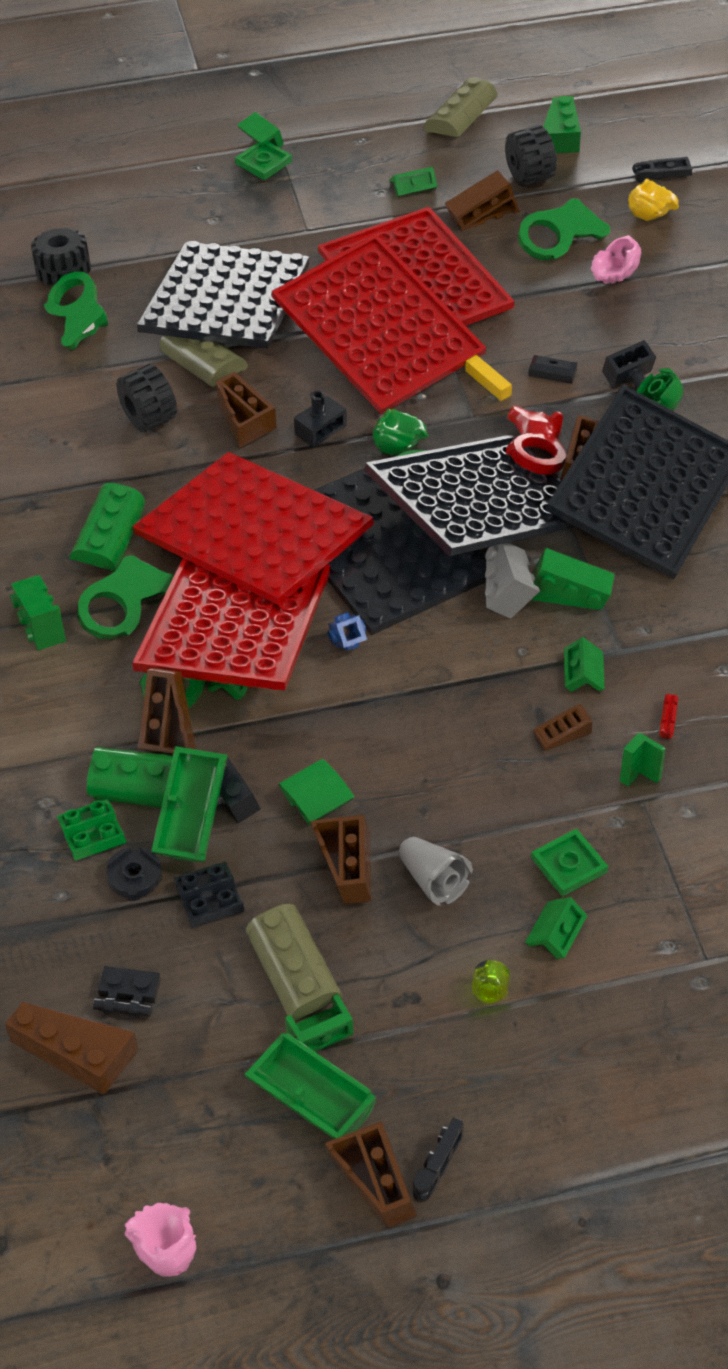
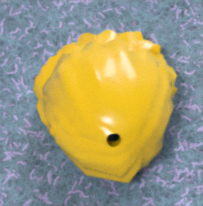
M647 178L642 184L631 191L628 198V206L632 214L645 221L662 217L669 210L675 211L679 208L677 196L672 191L667 190L664 186L657 185L653 181H649Z

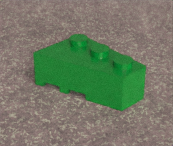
M545 548L531 572L535 577L533 583L540 590L531 600L602 610L611 596L615 574Z
M40 575L12 583L13 594H10L9 597L13 608L19 609L17 615L21 626L26 625L27 627L25 628V633L29 643L34 642L37 651L66 642L60 608L58 605H53L54 598L52 595H48V588Z

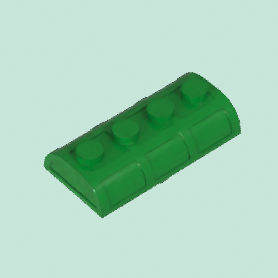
M106 483L101 486L69 559L115 572L122 562L134 534L133 525L139 522L145 506L143 495L136 489L117 483Z
M97 746L94 749L88 771L87 795L96 800L108 798L109 801L162 807L173 756Z
M175 746L152 847L153 853L178 860L197 863L205 862L228 755Z
M282 1033L245 1073V1077L249 1081L258 1085L275 1097L276 1100L285 1104L333 1139L357 1131L369 1117L376 1101V1096L371 1093L369 1088L288 1033Z

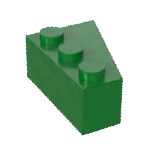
M553 97L543 128L550 135L556 153L580 152L581 129L574 97Z

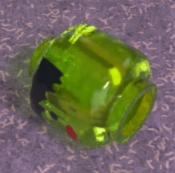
M496 960L480 962L474 970L471 983L472 992L485 1003L501 1001L508 993L511 979L510 970L506 965Z

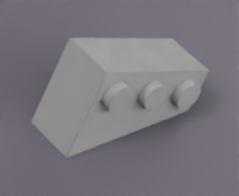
M510 543L491 546L485 555L487 560L485 572L486 608L511 619L540 590L534 585L535 577L528 570L531 566L525 550Z

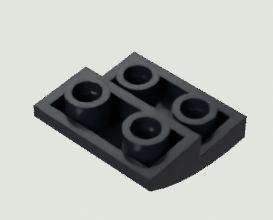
M226 861L174 877V882L191 928L245 912L243 901L235 887L234 877Z

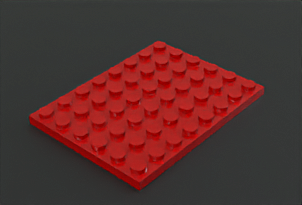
M430 207L318 245V253L327 261L377 234L465 326L513 309L515 305L512 297Z
M377 234L274 289L271 293V297L381 415L387 411V408L392 409L465 366L466 360L475 355L480 357L486 353L485 345Z
M227 452L133 525L134 534L280 605L372 527L374 522L373 517Z
M183 558L132 662L133 671L147 673L149 669L160 668L180 671L183 678L285 691L327 583L330 565L327 564L284 602L277 605Z

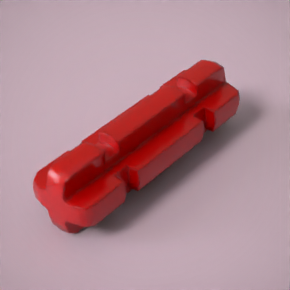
M668 693L665 695L659 731L661 738L671 739L673 737L679 699L676 694L671 695Z

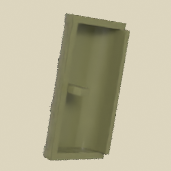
M477 77L465 80L450 98L425 122L424 131L430 134L433 132L459 137L471 124L476 122L477 117L498 96L496 88L489 81Z
M164 335L161 337L160 351L211 387L216 386L217 380L233 372H243L248 368L246 360L219 342Z
M282 904L258 915L248 924L246 928L247 936L287 1016L291 1015L293 1020L296 1021L331 1004L332 996L335 994L343 998L295 905Z

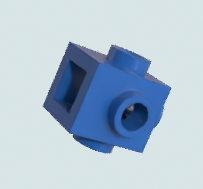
M348 612L335 616L334 622L328 623L330 629L328 630L329 640L337 648H344L345 651L359 647V642L367 640L365 624L359 615L349 616ZM343 627H345L347 630L346 635L344 633Z

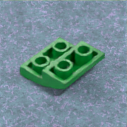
M323 758L278 784L291 806L297 807L309 826L311 821L322 819L351 802L355 797L342 778Z
M108 798L94 801L90 805L78 809L68 810L64 814L57 816L75 861L127 843Z

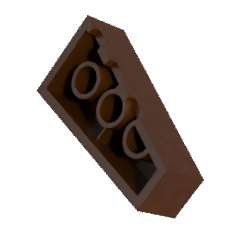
M22 1002L5 1023L10 1042L103 1095L138 1052L135 1032Z

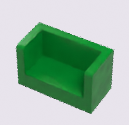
M335 994L332 996L333 1007L298 1023H295L291 1015L286 1016V1032L316 1052L354 1035L353 1019L340 996Z

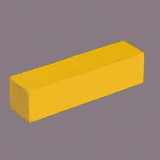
M475 355L466 360L465 371L497 399L502 401L512 395V384L479 356Z

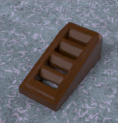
M579 704L534 728L533 733L544 750L547 751L591 734L593 722L582 704ZM559 728L562 733L559 734L556 729ZM547 732L551 733V735L553 736L552 739H549V737L546 734Z

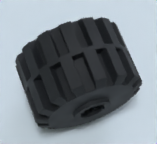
M536 125L507 135L505 141L507 164L511 175L520 186L543 181L555 175L557 169L555 147L545 128L541 125Z
M63 227L62 229L54 228L50 231H44L42 235H37L31 243L36 275L44 284H53L54 286L66 274L72 272H85L88 274L91 271L87 240L82 232L79 233L76 229L70 230Z
M149 363L117 379L116 388L122 409L130 422L140 432H147L176 417L177 403L173 390L166 377L155 365Z

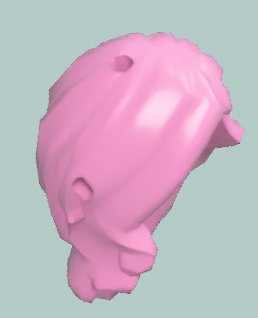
M628 235L615 239L605 251L600 250L594 256L591 266L595 280L603 281L605 284H613L616 281L620 282L630 277L640 263L642 252L639 244Z
M159 1202L153 1206H144L143 1211H136L135 1216L130 1218L125 1224V1236L130 1240L138 1258L156 1274L162 1277H171L185 1272L189 1267L196 1251V1235H193V1228L189 1223L190 1209Z

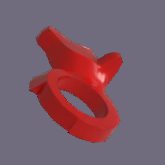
M514 405L509 410L507 416L516 425L521 435L508 444L506 455H511L517 464L536 474H554L559 472L563 468L567 456L562 443L559 441L562 431V413L555 412L548 416L544 412L528 411ZM538 447L549 452L553 458H535L525 452L523 448Z

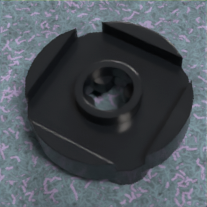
M139 847L140 850H131V848H125L110 858L107 864V880L113 892L119 896L126 897L129 901H138L142 896L148 895L157 888L162 881L160 861L157 855L149 849ZM129 870H140L136 876L129 875Z

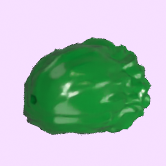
M387 408L384 416L376 423L372 434L374 444L382 453L396 456L412 449L419 440H425L429 436L423 421L418 420L415 416H410L409 413Z

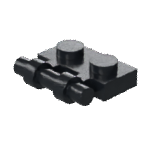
M104 966L98 994L99 996L106 997V999L95 998L93 1009L104 1011V1014L114 1015L116 1012L129 1014V1017L139 1018L140 1016L150 1017L152 1005H145L143 1002L155 1003L161 981L160 973ZM118 999H125V1000H132V1001H131V1003H129V1002L118 1001Z

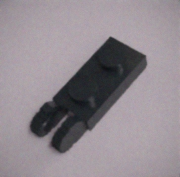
M688 157L648 160L635 163L632 167L635 179L638 182H643L646 178L650 180L692 176L693 171Z
M453 1117L449 1126L444 1125L437 1139L439 1144L435 1152L431 1150L428 1153L424 1162L425 1169L417 1171L413 1181V1194L418 1201L426 1202V1200L431 1198L464 1137L463 1121Z

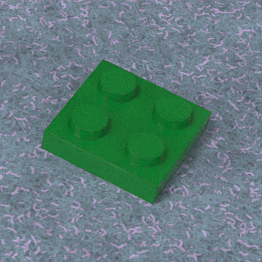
M269 142L263 146L256 143L235 157L236 165L263 180L268 179L293 162L290 153Z
M577 828L531 852V859L562 897L608 873V865Z

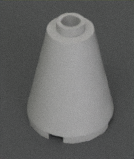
M410 837L400 845L399 858L429 900L436 905H441L440 903L442 902L447 904L454 902L468 887L470 882L466 879L469 872L472 874L473 868L471 862L465 856L418 837Z

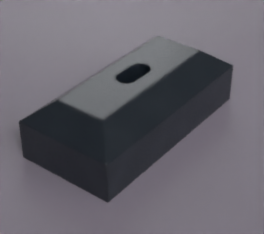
M534 355L529 367L528 376L572 384L578 362Z

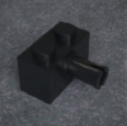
M643 340L607 356L602 373L613 389L627 382H632L638 390L640 384L645 379L644 375L652 371L656 355L647 342Z
M314 390V393L311 392V407L294 417L295 435L313 448L347 426L346 408L328 395L325 397V392L322 390Z
M228 758L217 807L222 804L226 805L239 824L261 810L254 794Z

